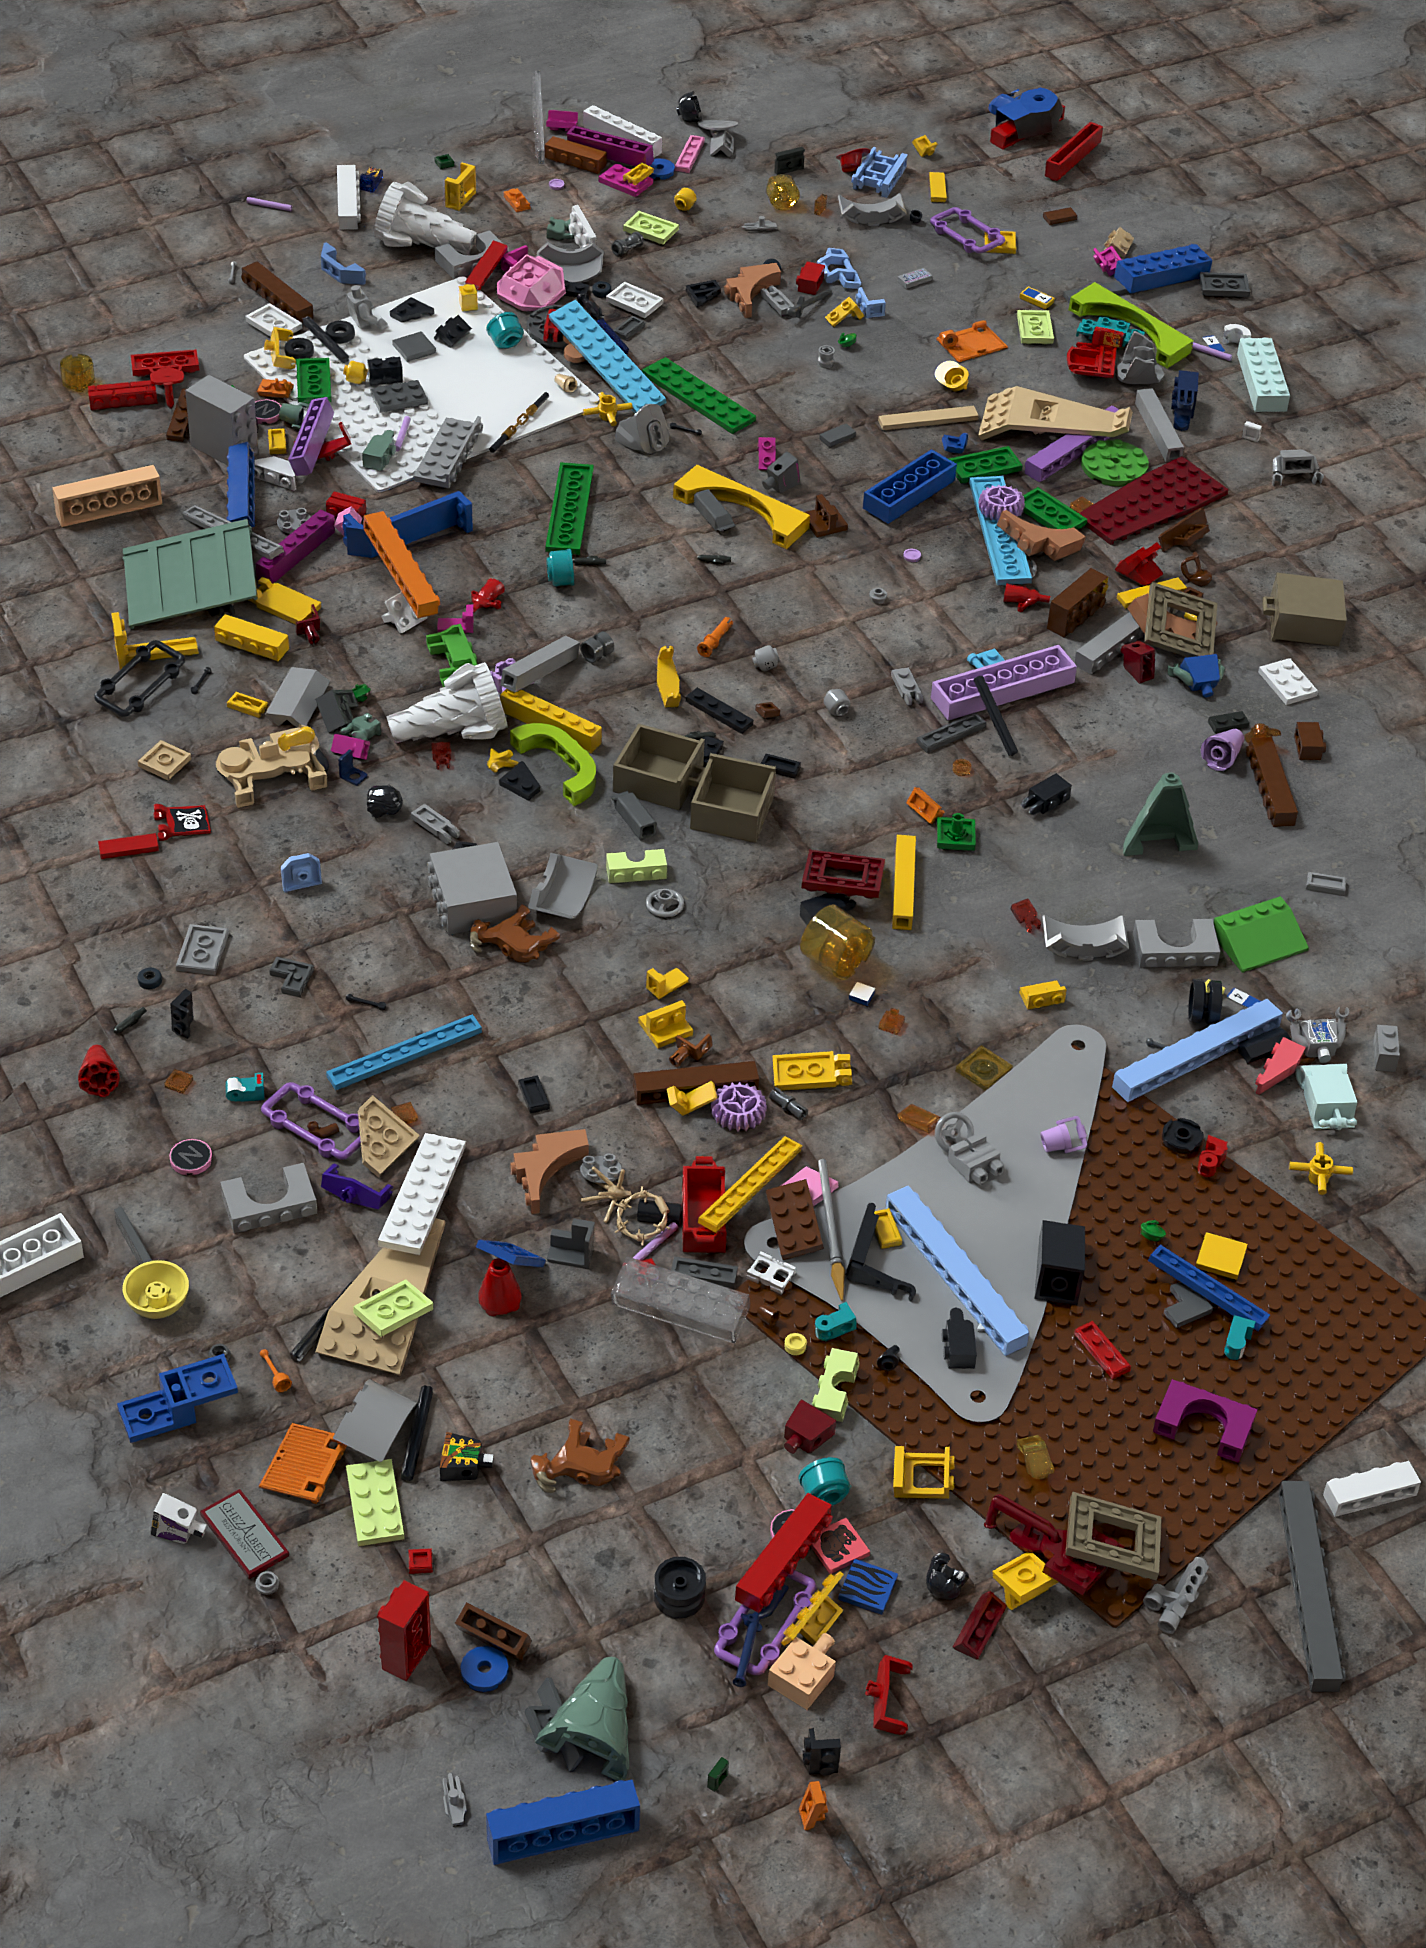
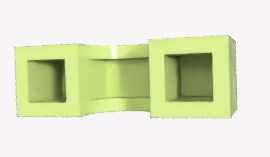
M664 849L645 850V858L640 862L630 861L626 856V852L607 853L606 855L609 883L667 879V862Z
M832 1348L830 1356L825 1358L824 1369L826 1370L824 1375H821L819 1378L818 1388L820 1390L818 1395L815 1394L812 1406L836 1421L843 1422L848 1398L846 1392L836 1390L835 1386L840 1382H855L860 1365L858 1353Z

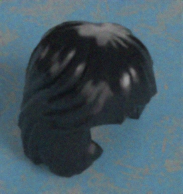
M376 785L368 791L367 811L372 814V817L378 818L385 814L394 815L399 812L403 805L400 791L393 786Z
M938 1553L931 1559L927 1572V1589L939 1599H956L961 1593V1587L969 1579V1574L947 1566L946 1564L951 1559L950 1556L946 1553Z

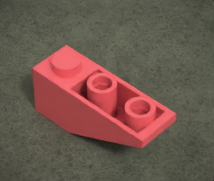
M1284 1037L1280 1044L1276 1043L1271 1053L1273 1054L1272 1059L1268 1058L1263 1067L1265 1069L1264 1074L1260 1073L1255 1082L1258 1085L1256 1094H1262L1295 1073L1306 1047Z

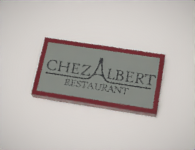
M240 1489L200 1511L203 1520L248 1579L289 1557V1551Z

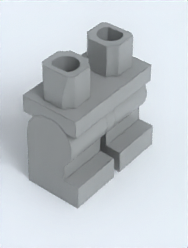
M982 1131L967 1138V1142L962 1140L950 1146L948 1162L964 1175L968 1182L974 1180L979 1185L986 1182L989 1172L996 1177L1004 1172V1165L1000 1161L1001 1153L986 1141L987 1136Z

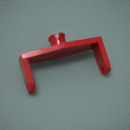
M343 422L339 423V427L344 437L323 443L317 459L325 457L326 461H330L329 456L331 459H334L336 456L335 452L352 444L351 437Z
M885 1655L879 1663L877 1681L869 1680L867 1683L865 1694L866 1696L874 1697L873 1728L897 1735H903L908 1731L907 1723L886 1717L885 1712L890 1671L899 1674H910L911 1670H913L911 1662Z

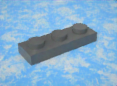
M674 1256L670 1278L734 1289L738 1266Z

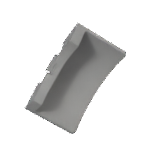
M900 193L887 201L876 204L855 203L838 195L842 216L856 224L879 226L882 223L897 221L907 214L903 197Z
M547 242L537 251V256L563 268L564 280L568 282L583 283L597 277L602 272L604 251L593 242L585 247L575 249V251H566V249L556 247Z
M550 853L543 878L546 879L544 883L540 882L532 890L528 908L570 919L577 918L591 892L598 865Z
M1046 914L1042 916L1046 948L1065 958L1066 956L1078 957V960L1092 961L1094 957L1106 956V958H1110L1129 949L1125 918L1123 916L1105 923L1087 926L1065 924L1050 918Z
M368 1379L362 1391L360 1390L353 1400L352 1404H354L353 1407L355 1408L352 1413L346 1412L333 1439L382 1462L400 1428L412 1409L417 1405V1402Z

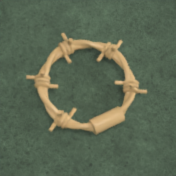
M642 1186L640 1192L631 1195L625 1200L622 1199L619 1204L614 1203L619 1207L617 1211L618 1230L615 1233L620 1231L624 1235L642 1242L641 1246L644 1245L645 1240L654 1237L656 1234L664 1231L665 1228L670 1230V1227L666 1226L667 1213L670 1210L662 1196L658 1197L643 1190ZM647 1197L655 1199L660 1212L664 1215L658 1225L653 1224L657 1229L645 1235L640 1233V1229H638L636 1235L628 1232L625 1226L628 1220L625 1222L621 1220V1215L625 1208H632L628 1205V1202L636 1198L644 1199V1203H646Z

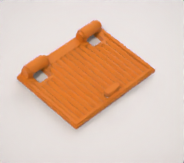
M984 320L973 323L971 328L955 332L958 342L954 347L947 348L941 341L942 335L947 331L941 332L939 337L936 338L958 362L1008 348L987 326V322ZM982 328L984 331L979 332L977 329Z
M292 1423L259 1488L310 1500L312 1503L317 1504L325 1491V1484L336 1462L341 1459L347 1445L333 1439L335 1433ZM331 1441L337 1443L336 1449L328 1448ZM309 1484L316 1486L314 1492L306 1490Z

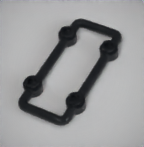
M153 640L146 646H139L136 649V656L111 679H103L100 682V689L95 693L94 699L97 703L121 717H127L132 712H140L144 708V701L168 678H177L180 672L179 668L185 663V657L180 652L158 640ZM155 647L177 659L176 662L167 663L164 667L165 672L140 696H132L126 709L123 710L102 697L104 695H112L115 691V684L140 661L147 662L151 657V651Z

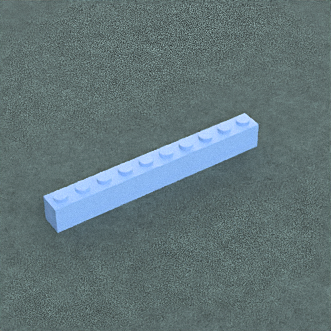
M1268 999L1257 1002L1253 1006L1245 1010L1242 1009L1237 1014L1226 1017L1200 1032H1195L1186 1039H1181L1155 1054H1150L1141 1061H1136L1132 1065L1118 1070L1114 1075L1112 1088L1129 1102L1238 1048V1042L1280 1027L1283 1013Z
M909 1186L888 1194L886 1209L890 1208L894 1220L975 1320L982 1324L985 1332L1000 1351L1007 1356L1026 1347L1029 1336L1027 1326L1019 1321L1014 1310L1005 1304L1003 1297L996 1293L990 1281L982 1276L977 1265L968 1259L966 1252L959 1248L953 1236L945 1231L942 1223L939 1220L937 1221L932 1215L930 1208L922 1203L919 1195L913 1192Z

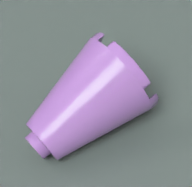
M1231 729L1208 737L1202 743L1200 749L1202 759L1206 760L1210 768L1217 771H1224L1234 764L1244 743L1243 733L1238 729Z

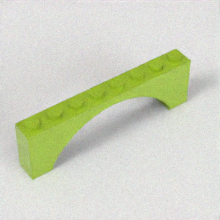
M1096 282L1070 298L1068 310L1079 317L1085 315L1108 316L1127 321L1142 329L1149 335L1156 346L1157 363L1166 369L1191 354L1194 340Z

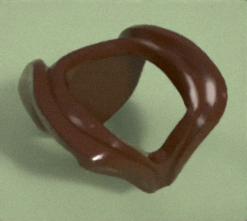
M1194 552L1192 556L1182 561L1181 571L1186 579L1197 586L1209 585L1212 580V573L1201 569L1197 552ZM1194 560L1196 564V572L1193 575L1188 572L1186 562Z

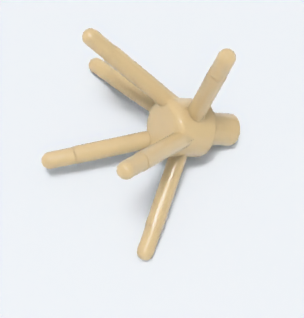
M592 1167V1170L607 1183L596 1184L607 1189L608 1192H599L598 1196L582 1198L581 1202L607 1198L613 1199L604 1219V1222L607 1223L615 1207L614 1203L622 1198H629L632 1193L631 1191L624 1190L622 1187L625 1174L624 1169L621 1170L618 1184L615 1185L596 1167Z

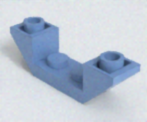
M327 242L324 243L321 253V268L323 271L343 284H366V272L356 263L344 267L337 262L336 249Z

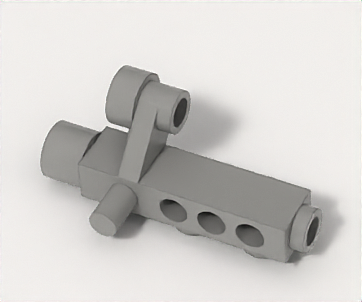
M1195 1557L1193 1562L1188 1564L1174 1592L1166 1590L1160 1584H1155L1152 1590L1147 1592L1143 1600L1147 1608L1154 1611L1160 1610L1161 1607L1165 1608L1158 1621V1627L1163 1632L1173 1634L1189 1604L1197 1599L1199 1592H1197L1198 1587L1202 1586L1208 1578L1206 1572L1209 1566L1205 1559Z

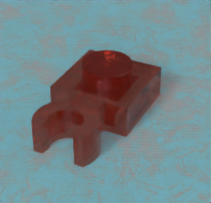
M450 742L431 743L433 761H436V769L439 770L441 764H445L447 769H449L451 760Z
M1028 898L1011 905L1010 910L1019 924L1026 923L1025 928L1027 932H1032L1031 925H1035L1037 929H1040L1041 921L1036 918L1037 911Z

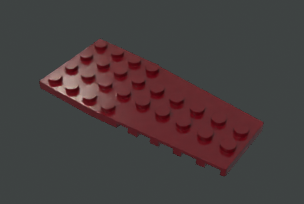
M1181 456L1142 475L1079 514L1087 518V525L1085 526L1108 544L1114 545L1115 540H1126L1127 535L1133 533L1136 536L1140 534L1142 529H1153L1154 524L1160 522L1163 525L1168 522L1169 518L1173 517L1175 520L1228 495L1229 489Z

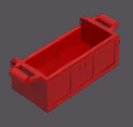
M696 1156L691 1166H683V1252H726V1224L715 1233L698 1223L699 1217L725 1193V1167L717 1166L713 1156Z

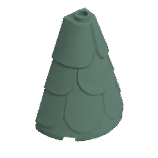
M1175 773L1163 774L1148 795L1146 803L1140 810L1125 838L1123 845L1124 856L1143 854L1141 841L1171 838L1175 839L1179 851L1198 850L1199 843L1188 809L1190 805L1181 779Z
M615 1657L603 1658L576 1686L574 1693L538 1733L535 1743L556 1753L565 1741H568L607 1759L601 1774L617 1781H625L629 1769L628 1723L626 1714L628 1700L622 1662Z

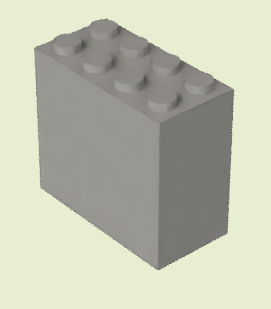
M207 375L185 390L190 444L192 447L228 466L227 455L229 454L230 446L248 441L255 456L259 454L254 397L211 375Z
M498 842L430 853V862H427V868L431 876H428L429 887H433V900H437V912L442 914V927H446L448 935L471 931L474 921L478 919L482 922H490L489 927H494L517 913V894Z

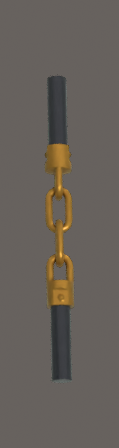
M544 392L526 409V413H522L517 418V423L514 426L510 425L501 434V437L489 448L491 453H494L516 433L518 425H524L528 421V415L533 416L537 409L549 398V393ZM522 416H524L523 418L525 419L523 422L522 420H519Z

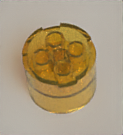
M829 905L820 910L807 925L801 938L800 950L803 955L839 980H846L856 974L855 969L862 961L866 962L875 944V937L872 936V929L837 905Z

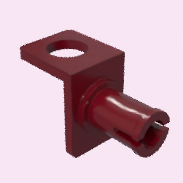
M314 604L311 605L312 618L296 622V634L306 633L310 644H313L312 639L315 643L320 640L316 632L320 630V618Z

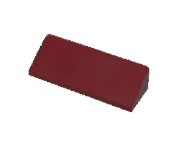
M991 1591L982 1594L957 1637L953 1648L976 1660L979 1659L1007 1605Z

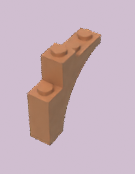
M777 263L741 267L738 277L726 279V285L724 286L725 295H728L730 301L735 300L739 304L740 312H743L745 318L752 317L751 301L760 293L762 288L767 289L769 286L780 285L781 271Z
M1008 510L1002 511L997 523L998 527L1018 542L1017 547L1028 556L1043 551L1054 561L1080 551L1086 538L1074 527L1069 529H1051L1037 526L1018 518Z
M1149 594L1135 598L1128 607V610L1144 634ZM1167 611L1165 630L1195 640L1197 621L1184 619Z
M585 1129L536 1135V1143L532 1144L531 1152L514 1153V1162L510 1163L511 1175H515L517 1183H522L523 1190H527V1193H525L526 1206H530L531 1214L540 1213V1196L547 1181L561 1168L588 1156L589 1144Z

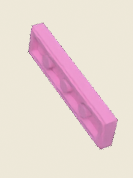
M690 135L675 165V171L690 173L705 143L704 137Z

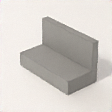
M721 130L711 138V156H714L720 150L728 157L733 155L734 137L726 130Z

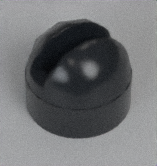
M912 210L910 221L914 224L919 223L923 216L922 212Z

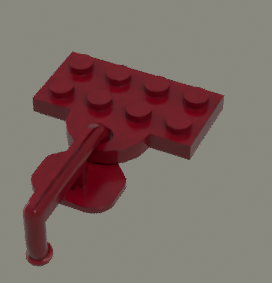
M997 1494L992 1498L984 1527L987 1529L997 1527L996 1518L999 1511L1019 1521L1020 1524L1010 1533L1009 1540L1012 1544L1026 1552L1043 1553L1049 1559L1044 1565L1042 1571L1044 1574L1084 1595L1108 1570L1109 1567L1097 1565L1090 1561L1075 1559L1072 1556L1065 1555L1067 1530L1055 1529L1048 1520L1001 1494ZM1095 1528L1092 1529V1540L1125 1548L1115 1539L1105 1536Z

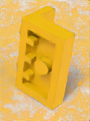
M1056 980L1020 987L1019 993L1028 1010L1064 1003L1067 989L1065 986L1060 987Z

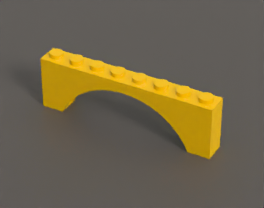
M699 465L694 466L673 486V498L685 504L694 503L695 493L709 489L719 501L737 503L754 510L770 525L773 533L772 543L788 549L809 529V514Z

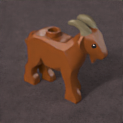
M522 904L515 915L492 928H488L490 922H482L479 919L475 920L470 932V946L475 952L481 953L482 949L478 945L488 942L494 943L501 948L505 956H510L517 962L525 963L532 959L537 960L539 958L538 952L544 951L549 944L558 940L560 934L551 927L548 932L542 933V936L529 935L527 930L535 927V922L533 920H525L530 910Z
M570 1418L568 1424L569 1437L551 1462L547 1458V1453L542 1456H531L530 1462L534 1478L538 1486L547 1493H554L556 1491V1488L552 1487V1485H555L557 1482L552 1479L563 1475L572 1477L583 1485L600 1486L607 1484L615 1476H620V1469L614 1463L623 1454L630 1438L616 1433L614 1440L609 1438L605 1440L606 1450L599 1452L594 1448L586 1446L590 1438V1432H581L583 1422Z

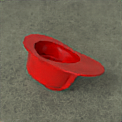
M868 148L855 149L836 156V159L840 160L843 172H852L860 167L862 158L867 156L871 150Z

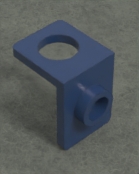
M349 749L339 758V777L358 786L367 778V773L353 767L352 750ZM359 774L360 777L358 779H351L350 775Z

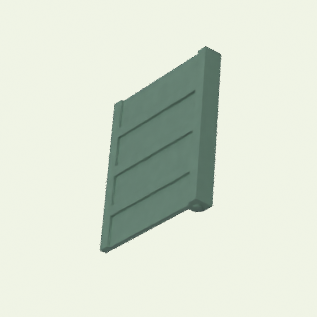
M248 519L123 548L130 629H134L135 626L254 598V600H257L251 546L253 531Z

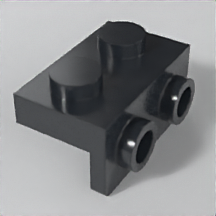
M458 314L455 318L450 317L445 322V326L440 325L435 330L436 335L434 339L437 340L441 337L451 347L468 334L472 328Z
M809 1728L808 1737H804V1750L802 1753L803 1765H808L809 1775L821 1774L827 1776L838 1773L841 1753L840 1739L815 1740L814 1728Z

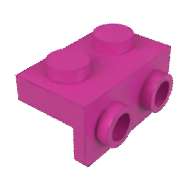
M548 111L546 127H550V130L565 128L564 131H569L574 125L578 126V112Z
M1110 246L1099 253L1094 248L1095 255L1093 258L1097 264L1100 263L1101 270L1103 272L1106 271L1109 276L1115 274L1117 261L1122 260L1115 249Z

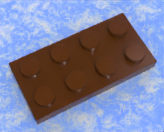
M804 1179L766 1190L782 1260L823 1250L824 1246L807 1180Z

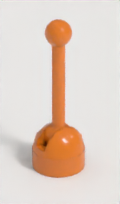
M266 1349L261 1350L260 1356L265 1358L274 1373L272 1383L277 1392L287 1391L292 1385L291 1379L285 1373H278L268 1356L269 1352Z

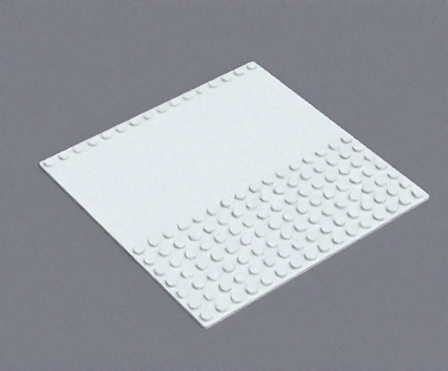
M464 276L372 308V314L377 317V321L382 317L388 323L384 329H380L376 324L359 328L351 316L342 319V321L350 322L355 329L354 339L347 343H337L349 355L348 362L342 363L311 331L293 336V338L309 339L313 343L314 354L311 358H329L332 402L329 403L334 411V416L324 440L329 442L344 437L339 427V423L343 422L351 437L352 444L337 451V453L379 493L414 480L413 476L446 417L473 423L477 416L481 417L483 431L479 433L471 453H468L467 459L490 451L489 448L501 437V434L510 425L514 426L517 423V418L522 413H526V409L544 392L549 393V398L537 409L533 416L528 415V421L524 425H518L516 433L502 445L583 415V409L598 407L599 397L543 346L532 339L525 330L522 339L517 345L503 349L496 347L488 335L486 327L492 318L504 313V311L481 290L477 289L478 310L462 311L459 304L458 286L465 285L467 278ZM412 297L433 307L434 314L424 313L421 314V318L400 322L390 317V310ZM458 314L472 328L468 334L451 347L441 337L437 340L434 339L436 335L435 330L440 325L445 326V322L450 317L455 318ZM327 325L321 326V328L325 331ZM336 331V333H344V332H345V331ZM422 331L435 346L436 353L407 362L392 345V340ZM279 341V355L286 356L284 347L287 341ZM264 347L244 354V359L264 379L275 380V378H278V381L286 379L287 382L294 384L289 398L284 399L289 404L299 405L297 365L294 369L273 366L271 351L264 350ZM296 348V349H294V350L301 351V350H304V349H303V348ZM400 357L403 369V383L419 380L428 398V404L380 413L371 396L370 389L392 384L370 386L368 372L365 382L362 381L361 384L346 381V375H343L344 367L350 361H356L365 364L366 369H368L367 360L382 358V360H385V358ZM563 374L574 377L578 383L576 390L565 392L554 381L555 376ZM305 408L303 418H305L308 410L307 408ZM409 416L411 421L401 449L391 456L389 464L382 471L363 467L362 453L374 435H382L385 430L394 431L393 438L395 443L404 417ZM522 416L519 420H522L523 422L525 420L523 418L524 416Z

